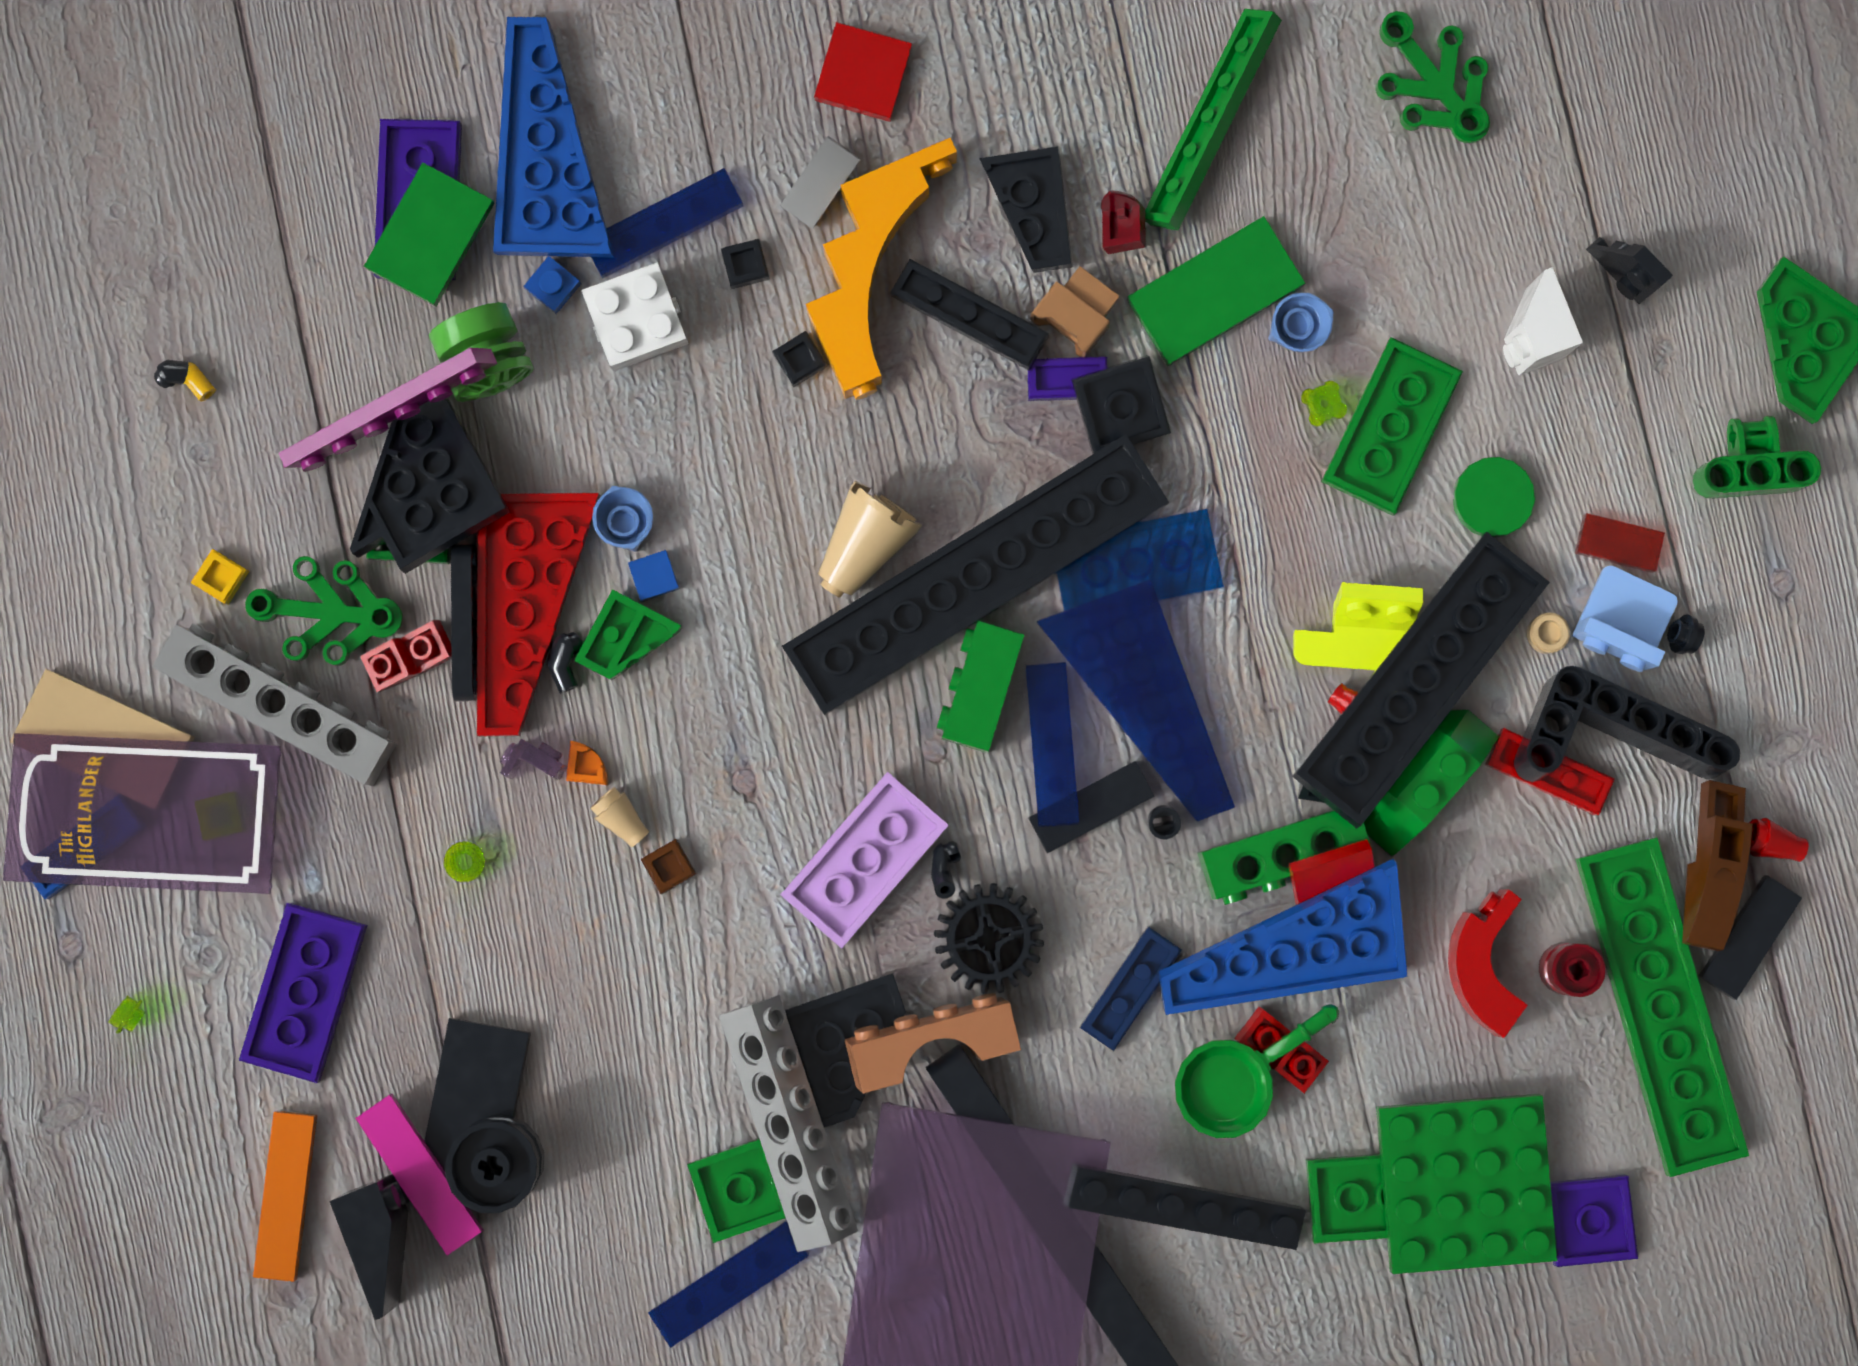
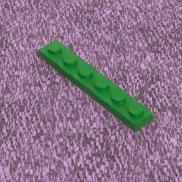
M1243 10L1145 209V222L1150 226L1179 230L1282 21L1274 11Z

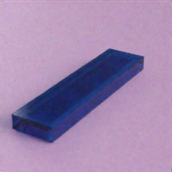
M725 168L608 227L607 232L614 258H591L603 279L743 207V202Z
M1066 662L1026 665L1039 827L1079 824Z
M785 1220L651 1309L648 1314L671 1348L807 1258L809 1253L807 1250L797 1252L787 1220Z

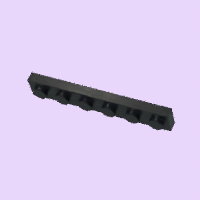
M1076 1163L1072 1164L1063 1202L1066 1207L1293 1250H1297L1306 1213L1304 1208L1297 1205Z

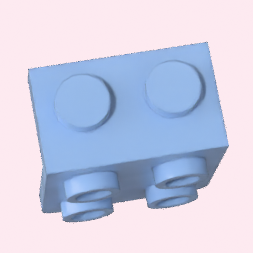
M1607 566L1602 569L1572 636L1583 641L1582 645L1593 652L1603 655L1607 652L1620 658V663L1629 669L1643 672V670L1658 667L1665 651L1657 647L1678 603L1677 597L1615 566Z

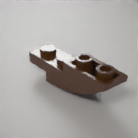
M1713 780L1701 783L1696 861L1687 864L1683 944L1715 951L1724 950L1742 896L1751 847L1753 824L1744 822L1746 788Z

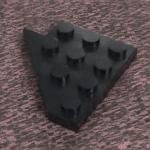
M448 398L434 403L428 401L419 406L421 411L417 415L404 420L395 419L391 422L350 546L352 554L357 558L386 542L399 569L406 574L510 512Z

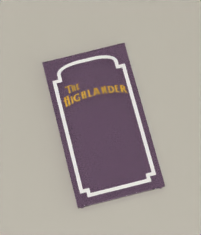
M14 733L3 881L271 894L273 887L272 873L280 756L282 754L281 746Z

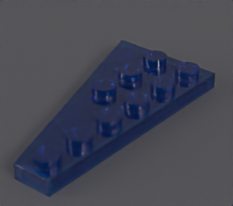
M1151 579L1036 621L1038 626L1046 633L1059 652L1070 663L1124 733L1132 740L1195 821H1200L1235 808Z

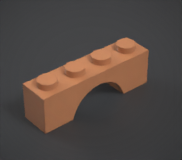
M995 993L983 994L972 999L973 1004L957 1008V1004H947L933 1009L934 1015L918 1019L916 1014L907 1015L895 1019L894 1026L879 1030L877 1025H871L855 1030V1036L845 1039V1044L856 1087L864 1094L903 1083L905 1069L912 1055L921 1046L936 1039L948 1038L961 1041L981 1061L1021 1050L1010 1002L1002 997H996Z

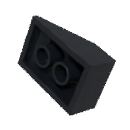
M393 1174L350 1190L329 1201L374 1320L384 1317L400 1304L408 1221L406 1204L410 1200Z

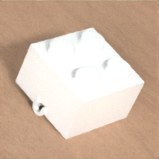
M658 262L581 290L595 325L593 330L598 342L602 344L608 363L613 371L689 344L678 313L681 312L676 297L671 298Z

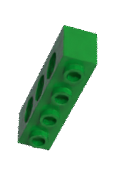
M1333 810L1197 854L1211 898L1215 900L1222 898L1224 905L1248 898L1246 890L1258 886L1262 887L1263 893L1287 886L1285 878L1291 876L1289 867L1281 866L1276 860V851L1282 844H1288L1294 849L1295 861L1320 854L1315 848V839L1321 832L1331 835L1334 841L1333 849L1365 839L1368 840L1371 846L1365 825L1363 823L1356 829ZM1244 856L1251 857L1257 865L1256 874L1249 880L1243 879L1237 872V863Z

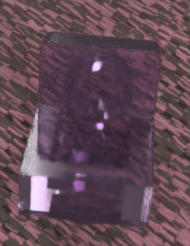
M521 739L518 744L512 742L504 752L500 760L504 767L500 774L506 778L513 779L526 760L551 777L560 780L568 766L559 761L563 754L542 741L540 746L537 747L529 741Z

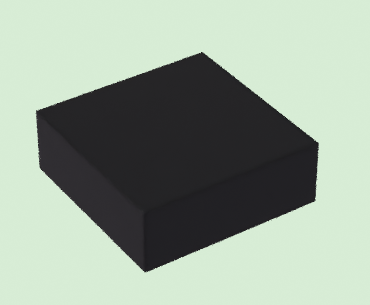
M759 239L721 248L731 290L770 280Z
M806 331L772 351L773 356L793 387L827 367V363Z

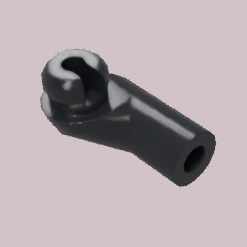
M575 632L558 635L554 639L547 659L549 670L560 694L578 687L570 667V662L573 654H577L580 651L583 642L581 637Z
M954 841L944 845L940 843L933 850L931 879L936 895L942 899L950 898L955 893V885L949 864L959 862L961 855L957 843Z

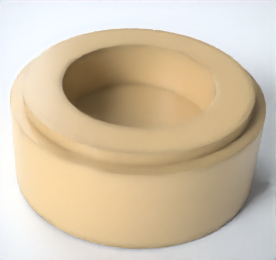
M1544 613L1535 617L1527 628V640L1530 646L1543 654H1551L1563 649L1570 638V628L1567 621L1556 613Z

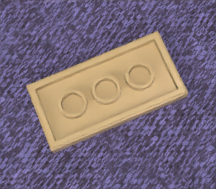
M45 669L10 743L36 755H51L52 744L189 751L195 736L54 671ZM57 751L56 761L51 762L84 777L93 776L97 783L155 810H160L185 757ZM104 756L103 759L97 761L102 762L101 765H87L91 757H96L97 759ZM86 768H88L87 771H90V769L97 771L99 769L98 774L90 775L84 773Z

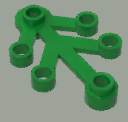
M1400 11L1389 13L1384 18L1379 29L1381 40L1390 47H1397L1424 81L1399 78L1394 73H1386L1379 78L1375 90L1377 95L1383 100H1392L1397 95L1440 100L1449 112L1424 110L1419 104H1410L1401 113V125L1409 131L1418 130L1421 126L1450 129L1453 136L1463 143L1480 141L1487 134L1490 127L1489 115L1480 106L1483 78L1488 72L1486 60L1479 56H1473L1464 64L1462 76L1467 81L1463 101L1454 90L1458 48L1464 39L1461 29L1451 25L1445 27L1439 34L1437 44L1441 50L1438 70L1411 37L1414 24L1410 16ZM1390 27H1397L1401 31V37H1392L1388 29ZM1444 35H1454L1457 43L1454 45L1447 44L1444 40ZM1475 64L1479 66L1481 74H1471L1469 65ZM1382 82H1392L1395 86V91H1385L1382 87ZM1407 113H1417L1420 121L1417 123L1410 122L1407 119ZM1471 119L1475 123V129L1467 130L1464 128L1462 120Z
M302 556L295 560L293 573L298 579L307 582L323 603L280 599L274 592L267 589L252 591L245 602L248 615L260 622L273 621L278 615L320 619L301 636H292L284 641L282 646L283 654L286 658L296 662L306 659L314 646L345 622L360 625L341 642L330 641L323 648V658L326 662L335 666L345 664L350 654L371 637L388 638L399 631L403 623V613L399 605L388 598H377L360 577L359 568L347 560L340 561L334 566L333 577L338 583L348 586L363 607L346 606L320 573L318 562L308 556ZM305 562H311L313 570L308 576H302L300 573L301 565ZM346 566H350L353 570L352 577L349 580H342L340 577L341 570ZM265 597L267 607L264 611L258 612L255 608V602L259 598ZM385 610L388 614V620L386 623L378 625L375 622V615L377 612ZM294 642L302 644L303 649L298 656H293L290 653V647ZM340 646L343 650V655L339 660L333 661L330 657V651L333 647Z

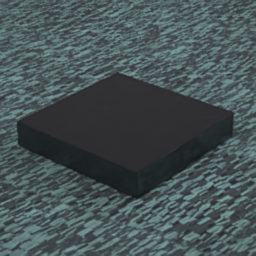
M1142 356L1071 379L1092 454L1127 434L1132 444L1135 445L1171 433L1150 356Z

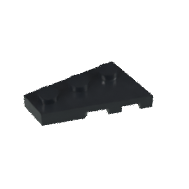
M1058 146L979 158L1033 273L1072 268L1061 158Z

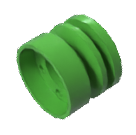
M489 303L468 309L441 322L429 333L428 336L440 363L447 361L470 347L492 349L498 363L484 371L486 376L483 379L468 385H462L461 383L452 388L457 401L466 402L496 395L521 382L534 371L530 358L523 356L526 352L523 342H507L514 337L518 330L506 303Z

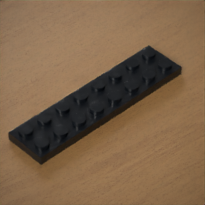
M1485 532L1292 777L1356 829L1359 828L1550 582L1488 532Z

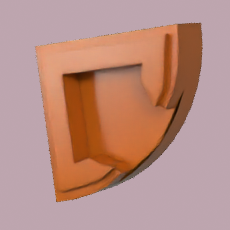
M570 741L566 781L608 785L607 769L601 757L587 745Z

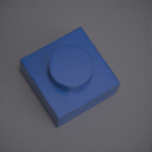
M548 256L523 287L552 312L557 314L580 287L581 282Z

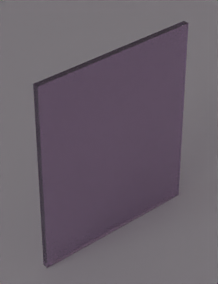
M882 1102L842 1366H1077L1100 1214L1066 1207L1063 1202L1072 1164L1076 1163L1107 1169L1111 1142L1105 1139L1099 1140L903 1106L891 1102Z

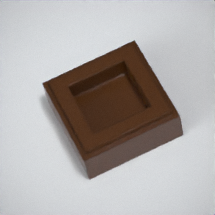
M677 839L641 858L660 894L669 891L697 874Z

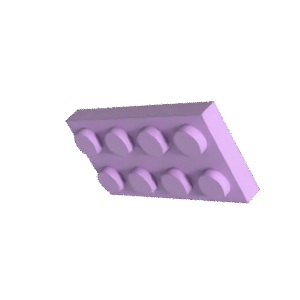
M887 772L780 895L842 949L949 825Z

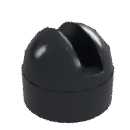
M1160 805L1149 813L1147 825L1155 837L1166 840L1173 838L1179 832L1181 819L1175 809L1167 805ZM1166 816H1172L1173 821L1153 824V820Z

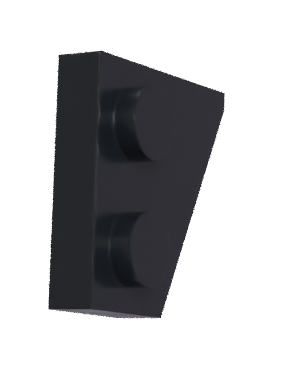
M1599 237L1586 249L1617 281L1616 286L1620 293L1629 300L1634 299L1638 304L1643 302L1673 276L1644 245H1629L1626 242L1616 240L1609 247L1605 240Z

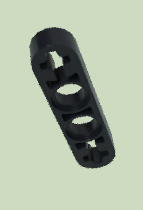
M474 544L453 545L451 550L452 693L455 702L477 700V552Z

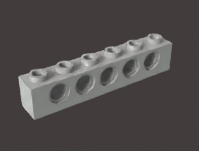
M192 623L189 629L177 624L175 625L152 668L362 784L374 786L397 743L387 738L390 733L389 730L368 720L365 726L352 719L355 712L336 701H333L329 707L317 700L320 693L299 681L295 687L281 680L285 674L265 662H262L260 667L246 661L249 653L228 642L225 648H222L211 641L214 637L213 633ZM211 653L215 660L214 667L210 672L203 674L200 670L199 662L205 654ZM246 672L250 678V685L246 691L238 693L235 690L234 681L239 674ZM281 691L285 696V705L281 711L273 713L269 706L270 698L274 693ZM317 711L321 717L320 726L316 731L309 733L304 726L305 717L308 713ZM352 730L356 735V744L352 750L344 752L339 745L340 737L345 731Z
M780 995L719 1015L797 1252L831 1245L858 1232Z

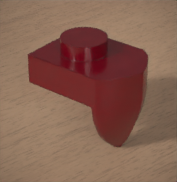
M1110 190L1101 200L1103 249L1107 254H1114L1146 248L1144 206L1131 194Z

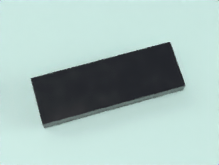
M1134 761L1028 817L1048 854L1155 796L1137 762Z
M1763 875L1734 920L1724 950L1714 951L1698 977L1731 999L1737 1000L1802 897L1770 876Z

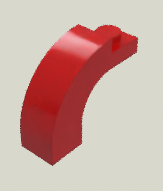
M1500 889L1497 894L1494 891L1490 892L1478 909L1482 913L1479 918L1473 913L1463 912L1453 930L1448 950L1449 975L1461 1005L1483 1028L1494 1036L1501 1038L1506 1037L1528 1006L1498 981L1491 964L1493 941L1522 900L1509 889Z

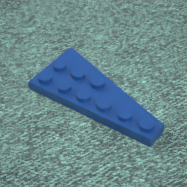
M507 17L493 252L497 255L614 258L551 24L546 17Z
M1391 859L1160 970L1159 977L1165 1014L1169 1015L1408 977L1397 863L1394 859Z

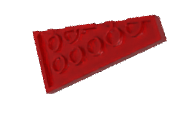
M600 493L501 494L510 512L478 531L477 736L521 735L593 520V508L601 497Z

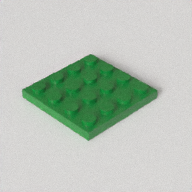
M1527 1094L1376 1106L1389 1269L1392 1274L1557 1261L1543 1095Z

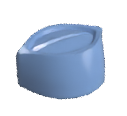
M1311 293L1291 294L1276 306L1268 339L1291 351H1313L1322 346L1328 339L1332 330L1334 312L1324 301Z
M612 486L601 496L593 508V526L598 536L605 543L637 552L652 528V507L642 493L631 488Z

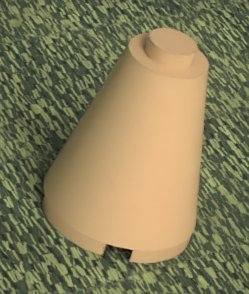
M854 481L848 491L818 572L824 579L821 586L840 598L843 593L853 595L922 527L920 523L915 522L916 519L885 496H878L876 494L871 496L868 493L871 488L858 481Z

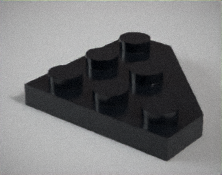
M893 973L785 1010L824 1128L854 1118L866 1095L855 1085L845 1039L854 1037V1031L862 1027L877 1025L880 1030L894 1026V1020L903 1017L906 1013Z

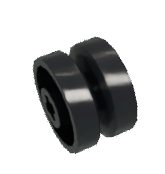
M492 1115L476 1121L453 1141L446 1156L445 1176L451 1192L464 1206L479 1213H501L516 1207L537 1186L544 1171L545 1152L539 1136L527 1123L512 1116ZM493 1156L497 1157V1164L503 1166L502 1169L492 1167L490 1160Z

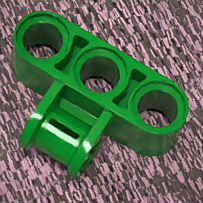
M1764 416L1761 421L1741 422L1739 418L1730 419L1727 425L1728 456L1714 458L1696 469L1693 475V486L1699 495L1710 499L1793 493L1814 484L1821 475V464L1819 459L1809 451L1781 452L1778 426L1773 416ZM1791 463L1799 465L1802 469L1803 478L1801 481L1794 479L1791 475ZM1751 466H1756L1761 470L1763 474V482L1761 484L1752 480L1750 476ZM1711 469H1716L1722 474V487H1717L1711 482L1709 477Z

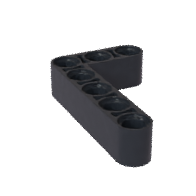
M1566 666L1544 684L1515 755L1514 766L1518 775L1526 781L1537 782L1548 776L1562 763L1578 721L1704 779H1715L1735 767L1740 760L1741 753L1735 740L1719 731L1580 667ZM1560 681L1570 685L1573 696L1567 695L1562 691ZM1597 698L1604 700L1608 704L1609 713L1600 709ZM1635 715L1645 721L1646 730H1642L1637 726L1634 719ZM1546 716L1556 720L1559 727L1558 732L1548 727ZM1672 732L1681 737L1684 744L1683 747L1675 744ZM1710 750L1718 754L1720 765L1711 759ZM1532 752H1536L1543 757L1545 762L1544 768L1537 766L1533 762Z

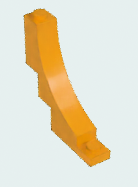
M951 137L840 185L841 196L857 229L823 244L824 255L840 289L805 305L807 314L845 399L852 396L856 400L866 398L877 391V385L882 384L881 373L874 357L869 333V306L873 282L880 261L896 232L913 211L929 198V186L925 176L929 174L931 178L942 176L952 170V165L957 163V150Z

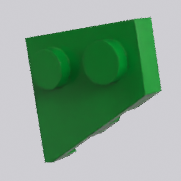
M612 589L574 661L612 681L681 631L682 626Z

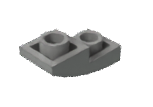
M827 136L780 206L813 229L836 194L840 191V185L846 182L861 159Z

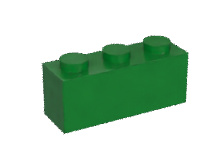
M977 621L975 630L967 628L960 651L968 653L963 669L955 666L948 689L956 692L951 707L943 705L937 724V729L944 730L942 740L988 754L1024 634L981 621Z

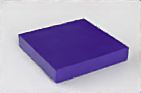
M1615 1175L1550 1182L1557 1261H1553L1554 1266L1563 1267L1638 1259L1629 1176Z

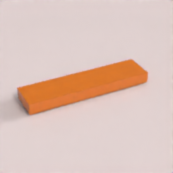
M285 1111L273 1112L253 1272L254 1278L291 1282L297 1280L318 1115Z

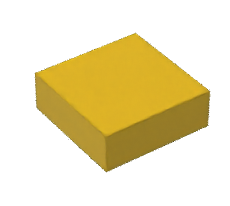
M212 549L191 583L224 604L229 605L250 571Z

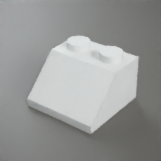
M1553 267L1544 270L1526 288L1504 338L1506 343L1503 346L1505 359L1511 368H1516L1518 376L1564 359L1583 343Z

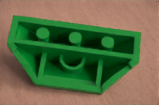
M1451 710L1364 821L1368 836L1391 857L1397 854L1428 826L1481 766L1499 736L1470 710Z

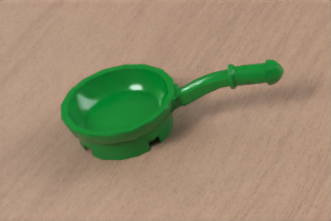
M1332 1004L1324 1005L1312 1017L1302 1024L1298 1023L1297 1028L1263 1050V1053H1260L1258 1050L1254 1051L1249 1046L1233 1040H1213L1195 1048L1181 1063L1175 1079L1176 1102L1184 1119L1198 1132L1214 1138H1236L1252 1131L1267 1115L1273 1099L1272 1076L1269 1072L1271 1070L1269 1063L1287 1054L1304 1041H1311L1312 1036L1330 1023H1335L1339 1017L1338 1007Z

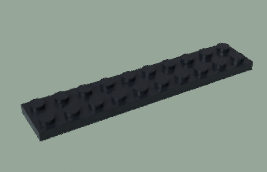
M1125 434L782 645L822 713L827 715L1168 505L1169 501L1129 437Z

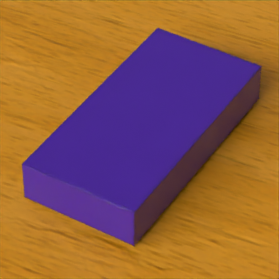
M1107 357L1036 359L1030 371L1027 370L1028 401L1077 400L1071 379L1107 368Z

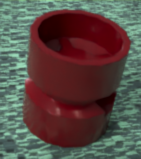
M1560 942L1551 945L1544 951L1539 960V974L1542 982L1549 990L1557 994L1585 997L1597 991L1605 979L1606 967L1602 956L1596 949L1586 944Z

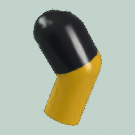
M168 359L158 364L157 370L154 373V380L160 387H172L175 383L186 384L200 402L210 398L216 391L201 370L192 362Z

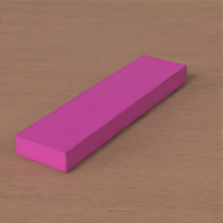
M393 1093L355 1118L447 1256L483 1231L471 1210L464 1206L451 1192L445 1171Z

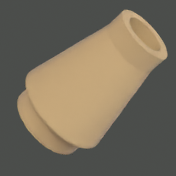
M615 787L606 792L590 808L596 814L594 817L596 821L626 841L631 848L649 833L626 793H620Z

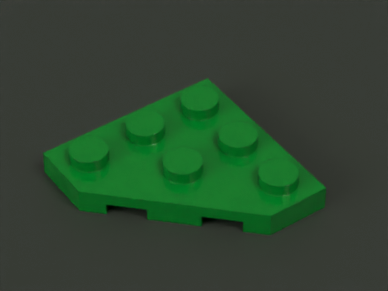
M1783 256L1777 261L1756 293L1778 401L1809 423L1814 424L1818 422L1858 363V306Z

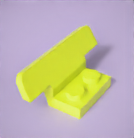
M1342 582L1334 601L1332 632L1294 630L1293 655L1295 660L1300 664L1311 666L1376 670L1416 620L1423 605V588Z

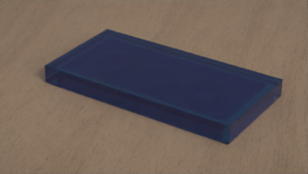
M1207 509L1139 522L1056 573L1065 620L1224 588Z

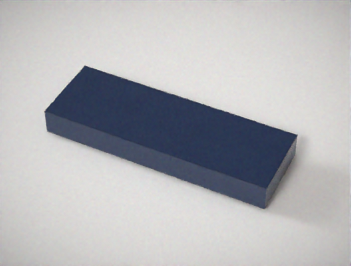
M1147 926L1079 1028L1114 1051L1159 985V971L1171 966L1182 949Z

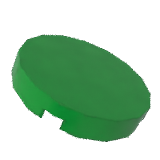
M1501 457L1482 458L1469 465L1457 478L1454 486L1453 507L1457 517L1467 529L1480 536L1488 532L1493 537H1504L1521 528L1531 516L1535 503L1534 486L1526 471L1514 461Z

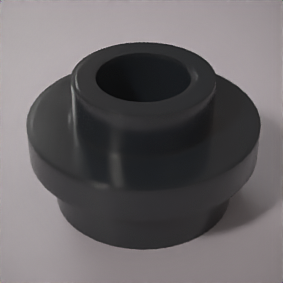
M1688 614L1675 620L1670 625L1667 633L1671 651L1680 655L1696 652L1704 639L1705 629L1703 624L1698 623L1696 617Z

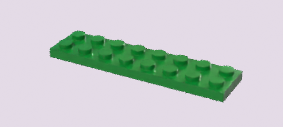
M1650 838L1576 858V864L1666 1176L1674 1177L1749 1156L1689 945L1682 943L1683 924L1658 838Z

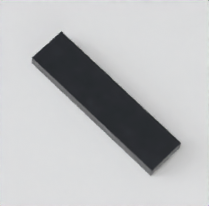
M909 259L890 292L891 297L1029 371L1049 338L1048 332L912 259Z

